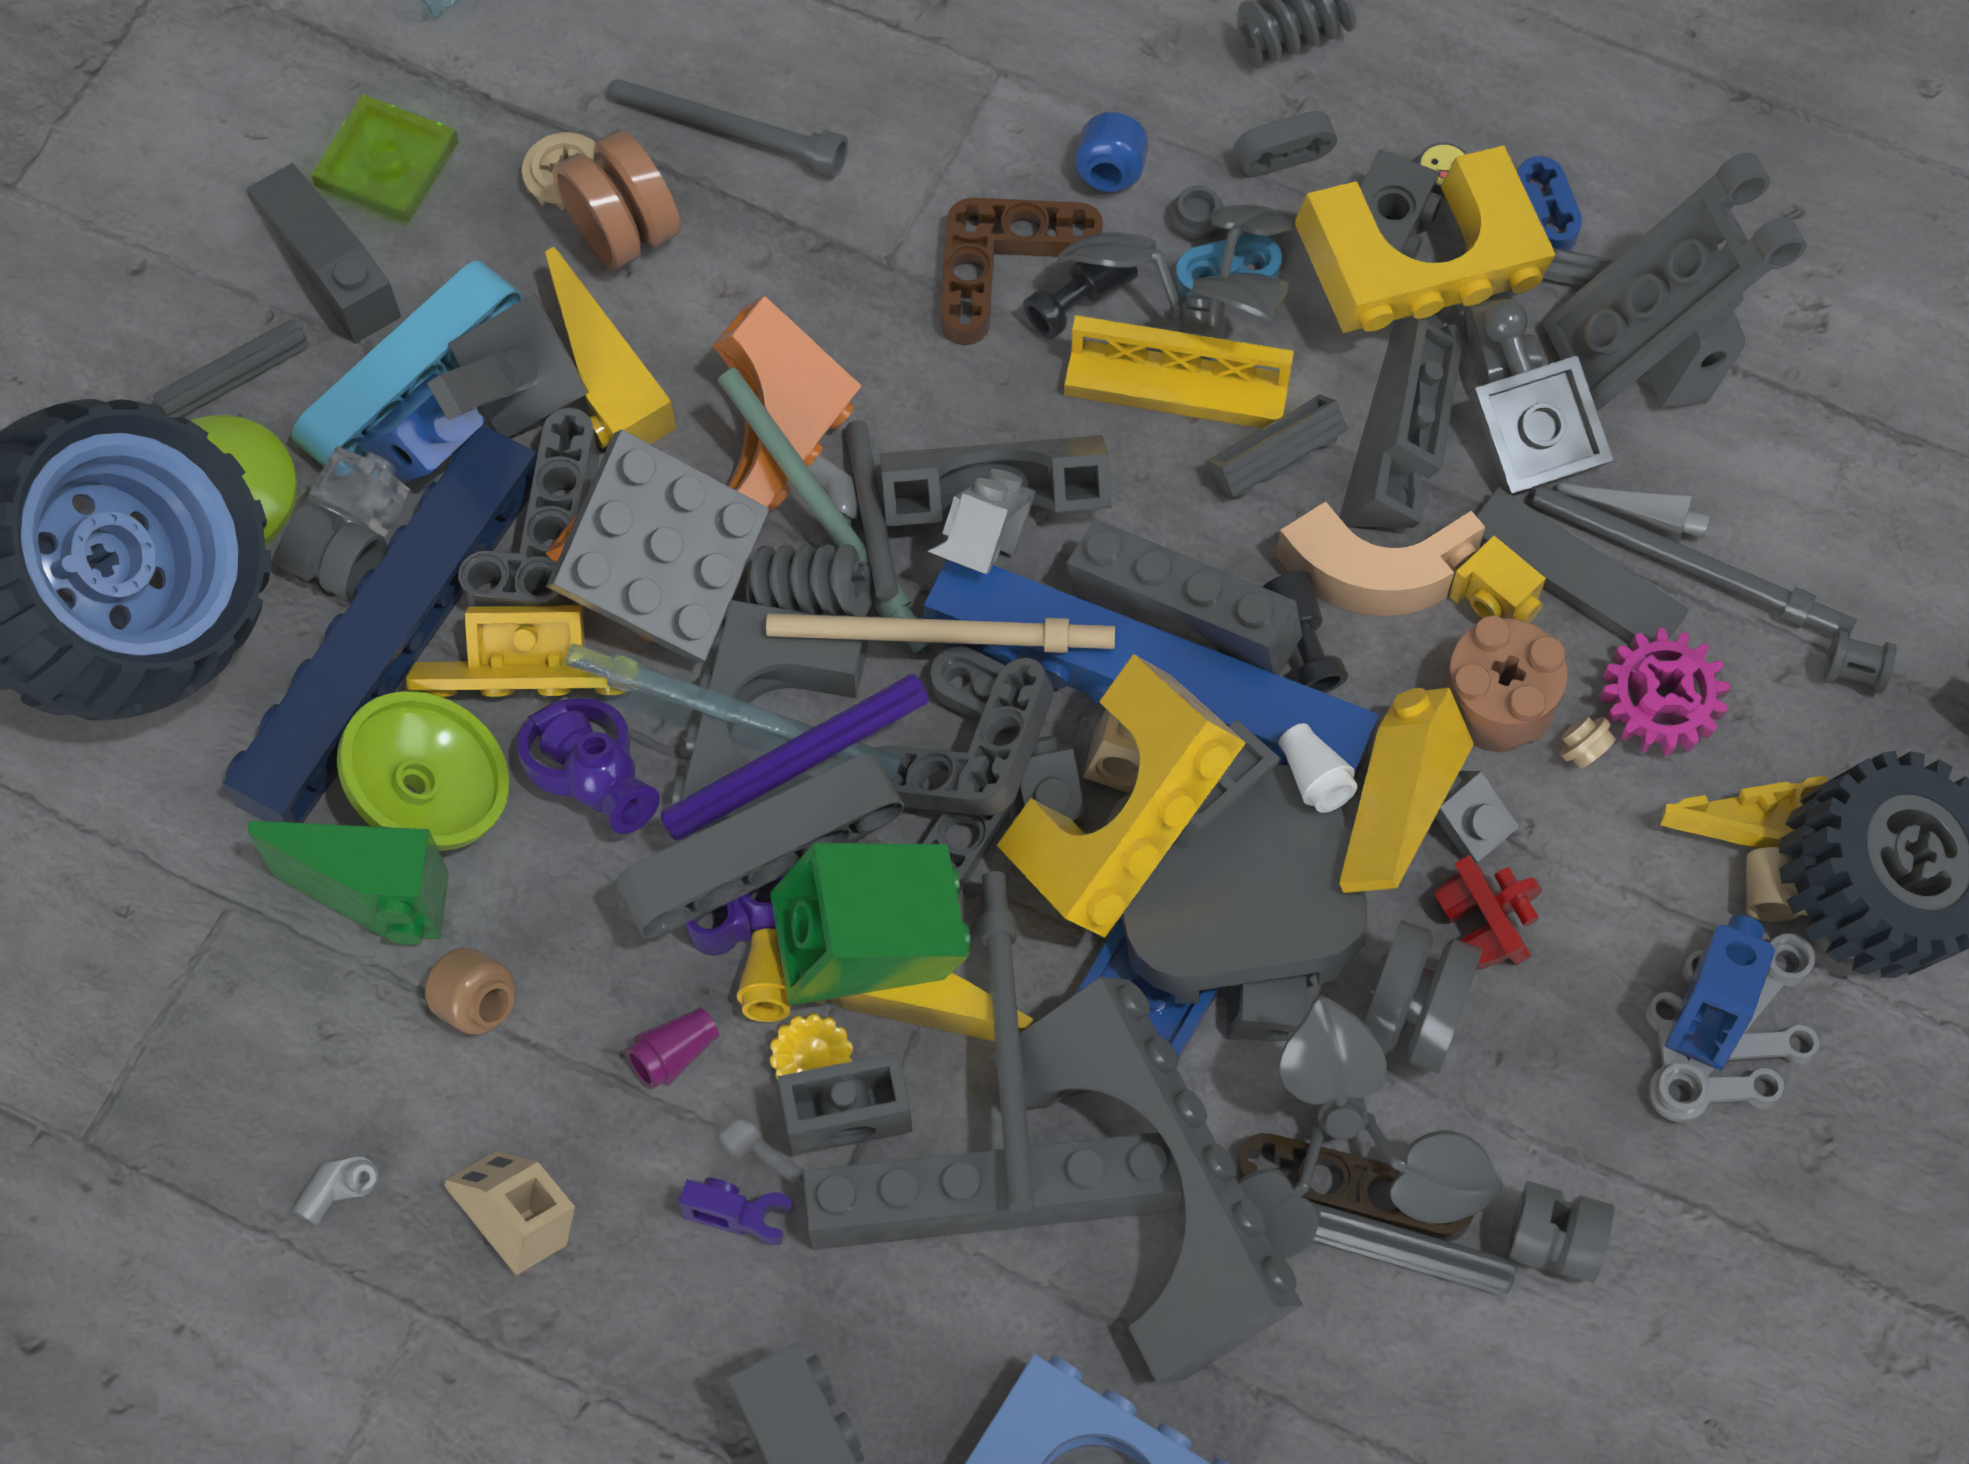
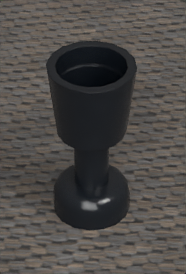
M1078 261L1071 268L1072 281L1053 295L1042 290L1032 293L1023 301L1025 313L1034 327L1048 339H1054L1067 326L1065 312L1085 297L1097 302L1138 277L1137 266L1110 267Z
M1294 571L1267 582L1263 588L1293 599L1297 603L1302 637L1296 646L1304 664L1295 675L1296 682L1323 693L1330 692L1341 686L1349 677L1346 668L1339 657L1324 654L1315 632L1321 626L1323 620L1310 573Z

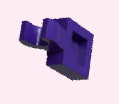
M707 1177L702 1184L686 1179L679 1200L684 1219L743 1236L744 1232L750 1233L771 1245L783 1243V1231L767 1226L764 1223V1219L769 1212L774 1210L792 1214L794 1205L788 1196L773 1192L761 1196L756 1201L748 1202L746 1196L739 1194L740 1189L730 1182Z

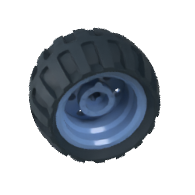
M82 399L56 404L26 415L0 431L1 690L12 689L21 694L20 700L25 705L53 715H76L86 720H116L149 714L173 705L197 692L225 669L234 652L249 638L262 610L263 600L258 598V595L269 582L271 550L265 549L263 531L267 525L265 512L260 499L254 500L249 487L242 477L246 472L231 453L224 454L215 444L207 439L209 434L207 431L184 417L170 418L161 415V408L155 405L125 399L108 402L96 399ZM74 496L84 497L81 513L77 512L73 507L72 498ZM155 569L160 572L163 579L160 589H155L149 583ZM63 590L68 595L61 599L57 591ZM110 618H111L121 629H117V628L113 627V625H112L111 622H110Z

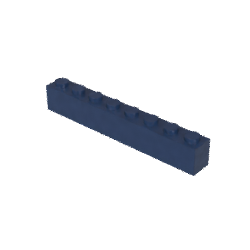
M482 425L452 453L449 467L438 482L434 481L427 486L421 496L419 509L407 525H401L394 532L388 545V552L376 569L367 571L362 577L357 588L356 597L345 613H340L332 619L325 632L324 642L312 659L308 658L299 665L293 676L292 687L280 704H274L264 714L259 726V733L246 751L242 750L237 753L230 762L223 784L237 807L263 821L304 823L338 774V745L342 733L351 718L366 703L385 694L394 693L414 663L462 597L463 591L458 577V571L462 562L469 555L478 551H494L529 501L537 461L536 451Z

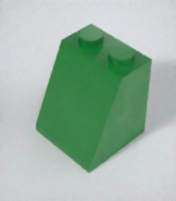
M813 843L770 892L788 1004H804L945 980L969 957L970 933L966 923L962 922L958 901L960 880L956 868L951 864L948 844Z

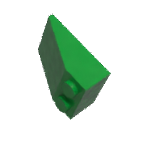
M249 821L247 832L274 877L376 934L386 937L391 942L403 945L420 944L423 938H441L449 872L429 829Z

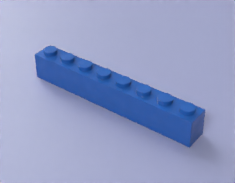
M946 559L924 603V619L1045 623L1046 618H1069V624L1115 626L1114 649L1068 647V653L1044 652V647L942 644L950 647L966 646L983 653V655L1005 666L1021 658L1034 659L1043 666L1053 687H1071L1088 694L1095 703L1101 706L1103 705L1099 701L1131 656L1135 654L1173 676L1228 727L1238 720L1280 758L1278 765H1289L1285 753L1279 746L1281 736L1291 727L1305 723L1309 725L1316 736L1353 767L1355 771L1353 779L1356 780L1375 733L1379 717L1378 713L992 565L990 573L984 574Z

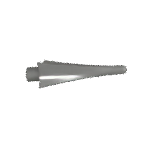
M1566 482L1558 483L1556 486L1557 492L1608 512L1677 543H1680L1683 532L1705 538L1711 518L1709 515L1689 510L1692 495L1619 491Z

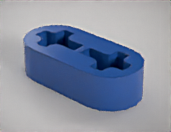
M1533 156L1526 159L1519 166L1517 173L1553 248L1570 251L1576 244L1582 219L1565 172L1560 164L1552 158ZM1531 178H1538L1541 184H1548L1545 197H1543L1540 186L1537 183H1530ZM1549 214L1552 215L1554 223L1558 228H1565L1564 233H1557L1554 227H1546Z

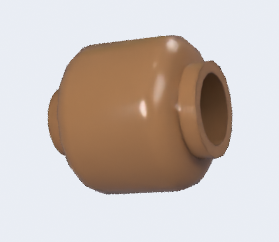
M461 947L445 954L431 969L426 982L425 998L430 1010L440 1019L463 1033L480 1035L493 1030L505 1021L511 1013L515 1000L516 984L512 973L500 962L478 949Z

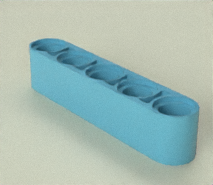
M475 260L468 263L304 411L293 427L292 440L333 475H342L348 472L367 455L357 444L358 441L432 373L441 375L460 367L448 343L522 301L523 295L482 261Z

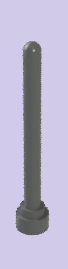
M619 79L611 81L607 88L608 95L613 100L802 156L806 164L812 165L814 172L827 176L837 177L846 159L848 139L846 136L824 130L821 134L814 132L811 136H806Z

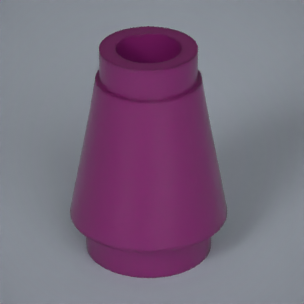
M698 1007L691 1013L688 1012L635 1035V1043L626 1049V1055L633 1070L646 1086L651 1089L656 1088L662 1083L669 1086L712 1041L719 1037V1031L710 1015L704 1009Z

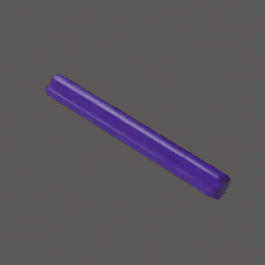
M910 674L669 806L661 812V820L669 835L674 840H681L926 705L929 701L928 693L921 680L915 674Z

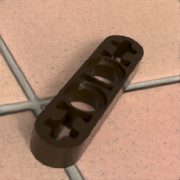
M1260 1133L1251 1136L1243 1143L1238 1155L1237 1174L1239 1179L1257 1171V1164L1248 1161V1158L1258 1159L1262 1151H1269L1273 1153L1274 1164L1291 1169L1293 1157L1303 1159L1296 1177L1297 1184L1302 1173L1309 1143L1270 1133ZM1322 1146L1316 1166L1324 1164L1334 1167L1340 1173L1342 1186L1337 1192L1329 1195L1320 1194L1310 1186L1309 1190L1302 1196L1310 1202L1449 1242L1460 1238L1467 1231L1474 1216L1471 1215L1465 1219L1449 1222L1448 1225L1418 1221L1401 1212L1398 1207L1389 1211L1376 1208L1369 1200L1368 1187L1373 1182L1379 1180L1393 1182L1401 1171L1394 1169L1387 1163ZM1273 1168L1282 1172L1289 1179V1171Z

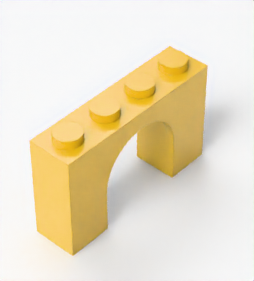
M1504 145L1455 157L1441 184V189L1464 237L1466 249L1464 255L1448 262L1428 263L1405 256L1393 248L1379 231L1357 181L1306 194L1295 219V226L1343 333L1362 328L1366 332L1376 331L1389 325L1393 320L1409 316L1423 319L1434 315L1444 307L1463 303L1464 306H1473L1482 303L1494 294L1510 290L1515 294L1524 293L1541 283L1545 272L1556 254Z
M1135 654L1131 656L1099 701L1132 733L1139 749L1140 765L1137 781L1124 808L1108 825L1086 835L1067 816L1030 798L997 844L999 849L1065 919L1104 938L1246 744L1241 737L1173 676Z

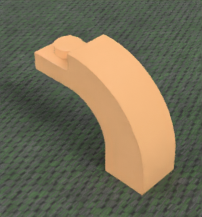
M1325 501L1280 530L1276 557L1289 573L1294 571L1310 573L1316 596L1329 604L1365 615L1394 616L1409 614L1431 607L1447 598L1453 575L1479 550L1485 526L1470 511L1420 543L1402 548H1387L1368 543L1356 536Z

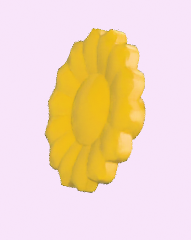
M810 1013L805 1018L799 1015L794 1016L790 1024L779 1027L778 1037L772 1039L770 1043V1048L773 1052L770 1056V1065L776 1069V1078L781 1075L852 1062L850 1054L853 1052V1045L847 1040L846 1029L836 1026L835 1020L832 1017L821 1018L817 1013Z

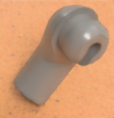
M820 454L808 468L849 525H851L852 519H858L861 513L855 479Z

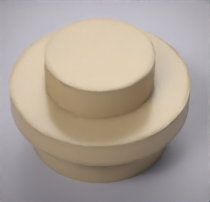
M1588 715L1579 719L1561 736V739L1566 743L1560 751L1561 757L1565 761L1573 760L1579 768H1584L1594 762L1615 742L1616 738L1608 730L1611 725L1605 717L1592 721Z

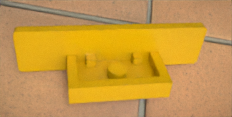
M583 605L468 607L465 612L468 661L416 662L406 677L407 690H423L424 693L440 697L454 695L458 690H480V693L484 696L500 697L514 693L515 689H537L541 695L560 696L570 693L572 688H595V692L601 695H619L628 692L629 688L638 686L642 675V660H586Z

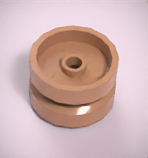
M621 129L595 142L593 148L594 160L584 154L576 153L555 165L552 171L556 189L573 224L595 256L612 271H617L638 259L641 253L640 240L650 246L658 247L677 236L682 229L675 202L661 174L637 140L627 131Z

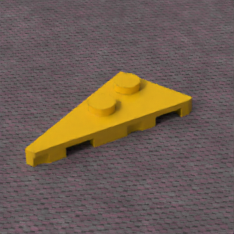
M1826 775L1807 778L1801 783H1789L1786 781L1743 788L1738 797L1709 802L1706 795L1684 798L1679 803L1666 804L1662 812L1660 826L1758 849L1767 847L1779 848L1781 837L1794 831V829L1785 824L1791 811L1802 806L1803 804L1800 800L1810 791L1826 783L1828 779Z

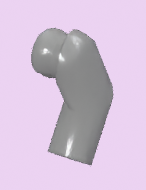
M351 1157L323 1163L291 1209V1212L306 1223L317 1227L333 1201L361 1197L370 1193L379 1181L377 1167L364 1157Z

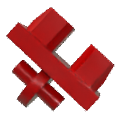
M1470 855L1454 863L1459 874L1450 878L1434 894L1452 923L1478 908L1481 909L1488 924L1461 939L1462 942L1483 949L1477 967L1482 970L1499 964L1508 958L1518 965L1532 957L1507 914L1515 911L1523 926H1528L1539 919L1530 903L1542 892L1537 879L1527 878L1518 882L1510 867L1503 868L1494 875L1502 889L1496 896L1482 870L1475 864Z

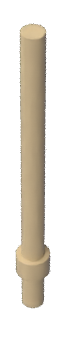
M768 613L766 620V634L770 637L1044 647V652L1068 653V647L1115 648V626L1069 624V618H1046L1045 623Z

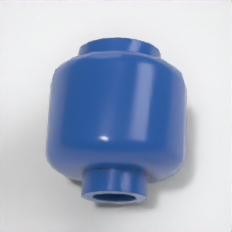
M1104 112L1093 116L1083 127L1075 156L1077 172L1083 181L1093 188L1104 192H1119L1131 188L1140 179L1148 150L1146 131L1134 118L1119 112Z

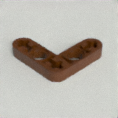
M966 198L956 202L950 208L947 216L941 299V325L947 339L955 344L965 346L981 341L988 334L991 316L994 254L1058 257L1073 242L1086 236L1103 233V221L1099 211L1090 204L1081 202ZM995 219L1001 220V234H994ZM1019 219H1030L1036 222L1040 229L1032 236L1022 237L1013 233L1010 226ZM967 220H978L976 231H965ZM1049 222H1056L1055 236H1049ZM1074 224L1084 225V236L1073 235ZM964 262L976 263L984 270L980 277L968 281L960 279L953 271L959 264ZM961 298L971 299L972 317L970 324L959 323L962 305Z

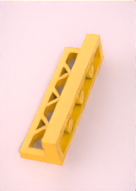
M1075 315L1072 327L1071 356L1064 384V396L1264 428L1281 418L1284 414L1294 351ZM1085 337L1106 340L1109 343L1085 340ZM1146 347L1161 349L1164 352L1150 351ZM1200 356L1216 358L1218 361L1205 360L1200 358ZM1255 365L1278 368L1280 370L1273 371L1256 368Z

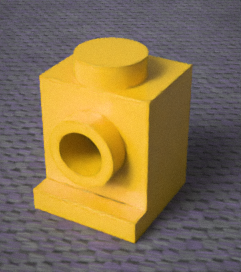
M1493 536L1456 571L1449 597L1457 604L1466 597L1473 610L1482 619L1488 616H1498L1530 623L1543 606V603L1539 601V597L1546 578L1496 536Z

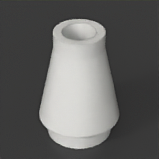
M1308 724L1295 725L1281 736L1279 746L1286 755L1305 804L1314 806L1318 812L1326 813L1341 807L1352 798L1357 790V783L1353 779L1355 774L1353 767L1316 736Z

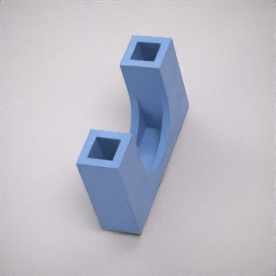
M1036 1354L1029 1361L965 1463L1051 1464L1060 1456L1075 1449L1105 1447L1125 1454L1137 1464H1210L1190 1451L1193 1445L1192 1442L1177 1430L1165 1424H1160L1157 1430L1135 1417L1138 1409L1121 1395L1105 1390L1101 1396L1080 1383L1084 1377L1083 1374L1068 1362L1052 1356L1047 1362ZM1215 1458L1212 1464H1230L1219 1458Z

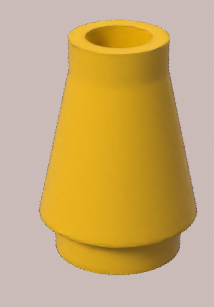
M761 929L752 934L751 949L737 993V1000L742 1005L743 1014L754 1021L776 1022L783 1020L789 1016L790 1007L794 1005L788 1004L776 929Z

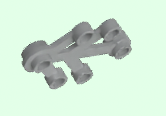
M1782 934L1770 942L1775 948V953L1754 1016L1745 1032L1783 986L1792 987L1802 983L1815 964V953L1809 942L1801 936ZM1703 949L1692 952L1682 966V978L1687 985H1689L1693 974L1692 964L1698 962L1704 951ZM1785 957L1792 961L1795 971L1788 973L1781 970L1776 965V958ZM1662 992L1653 997L1646 1010V1019L1648 1024L1658 1033L1663 1066L1653 1075L1649 1083L1648 1092L1652 1106L1661 1116L1674 1122H1689L1701 1116L1709 1103L1748 1101L1749 1104L1756 1108L1768 1109L1778 1102L1784 1093L1785 1086L1782 1077L1772 1069L1759 1068L1752 1072L1749 1077H1709L1716 1068L1692 1058L1688 1061L1687 1056L1666 1048L1665 1044L1675 1019H1662L1657 1014L1656 1006L1668 1005L1677 1016L1682 999L1671 992ZM1709 1004L1707 1005L1709 1008H1711V1009H1713V1010H1718V1011L1721 1010V1009H1719V1008H1717V1007H1714V1006H1712V1005H1709ZM1801 1024L1794 1025L1787 1031L1743 1034L1728 1060L1783 1057L1785 1061L1792 1065H1805L1818 1052L1820 1040L1812 1028ZM1799 1037L1805 1040L1808 1044L1809 1052L1799 1053L1795 1051L1790 1045V1038ZM1757 1080L1768 1082L1773 1088V1096L1765 1097L1758 1094L1754 1088V1082ZM1673 1085L1683 1087L1688 1093L1689 1100L1686 1102L1675 1101L1669 1094V1087Z

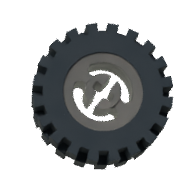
M1896 751L1881 753L1872 759L1869 757L1810 791L1800 800L1803 805L1791 811L1785 823L1794 831L1780 839L1779 853L1792 856L1790 863L1779 868L1781 884L1795 883L1798 893L1787 899L1788 905L1793 915L1805 910L1812 921L1802 930L1812 942L1825 936L1831 942L1825 954L1837 963L1854 956L1852 970L1864 975L1879 969L1881 978H1896L1907 972L1911 975L1969 949V778L1965 776L1956 782L1951 781L1949 776L1953 766L1940 759L1924 767L1925 754L1909 751L1898 758ZM1887 826L1897 828L1901 831L1896 834H1893L1889 831ZM1914 886L1920 891L1921 896L1907 891V889Z

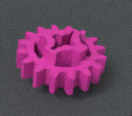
M1659 628L1651 643L1640 632L1631 641V649L1623 645L1617 648L1612 657L1616 664H1608L1601 678L1611 684L1604 686L1599 695L1600 701L1614 703V706L1609 710L1605 718L1610 723L1621 720L1625 724L1619 737L1623 741L1631 738L1634 734L1642 737L1640 742V751L1646 753L1653 742H1659L1664 756H1670L1676 748L1677 741H1680L1682 746L1689 752L1698 744V734L1708 739L1718 727L1714 720H1721L1727 712L1728 706L1718 699L1725 697L1730 690V683L1715 680L1724 664L1722 661L1707 663L1704 657L1710 646L1706 643L1701 644L1695 650L1688 647L1689 633L1683 631L1676 642L1668 640L1665 628ZM1658 659H1666L1671 661H1659ZM1693 677L1699 685L1701 696L1694 690ZM1664 686L1673 692L1665 698L1656 692ZM1628 687L1635 693L1636 707L1631 702ZM1670 722L1672 725H1662L1658 723Z

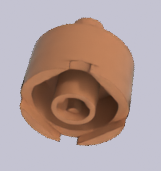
M1488 616L1481 619L1475 627L1471 628L1461 637L1453 651L1443 688L1450 687L1474 746L1493 752L1512 751L1516 746L1537 741L1547 732L1553 722L1567 683L1564 646L1559 640L1550 637L1545 631L1531 623L1498 616Z

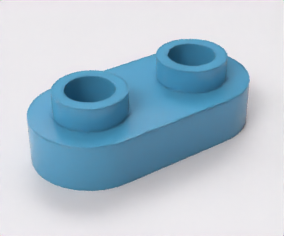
M1251 233L1242 235L1236 243L1229 275L1247 272L1279 277L1282 262V252L1279 245L1268 236ZM1227 239L1191 248L1181 255L1176 266L1175 284L1178 292L1185 299L1187 298V292L1193 290V281L1195 279L1219 276ZM1254 264L1259 266L1261 269L1251 271L1248 270L1246 266Z

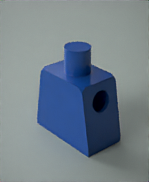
M432 373L357 442L394 485L428 475L434 471L485 422V419L477 409L447 420L427 382L436 378L439 374ZM394 445L402 448L409 456L404 459L397 452Z
M1735 915L1730 918L1728 925L1716 926L1694 969L1666 1041V1048L1721 1071L1723 1070L1754 1016L1775 953V948L1772 944L1762 940L1765 929L1759 921L1749 916ZM1708 1004H1709V1005H1712V1006L1717 1007V1008H1719V1009H1721V1010H1720V1011H1718V1010H1713V1009L1709 1008L1707 1005H1708Z

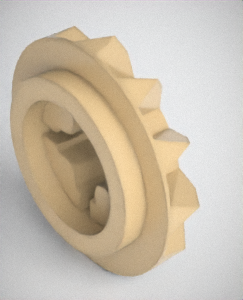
M570 132L552 134L536 142L526 153L522 163V177L527 193H532L536 196L541 206L552 203L556 204L563 211L565 207L555 186L552 174L553 168L576 153L584 154L594 160L593 148L595 142L584 135Z

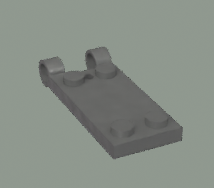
M1749 152L1738 154L1723 163L1711 179L1542 322L1561 360L1578 355L1597 411L1771 269H1780L1792 264L1805 252L1807 247L1806 241L1792 218L1779 217L1765 223L1748 241L1732 213L1731 208L1733 206L1746 204L1757 199L1770 185V178L1756 154ZM1726 240L1725 246L1718 250V245Z

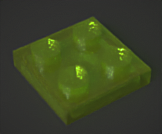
M362 94L312 172L311 176L314 185L317 188L409 223L459 143L457 132L454 128Z

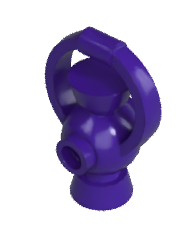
M574 698L562 701L556 700L528 716V720L518 735L517 755L525 775L533 784L552 794L572 796L581 804L589 806L595 811L604 812L611 828L618 834L632 833L643 827L654 816L660 803L659 792L652 786L635 778V763L630 755V734L626 722L618 710L599 700ZM588 718L599 721L609 727L615 733L616 740L604 733L593 732ZM542 735L540 740L541 753L545 757L564 765V770L545 767L531 756V747L537 736L540 737Z

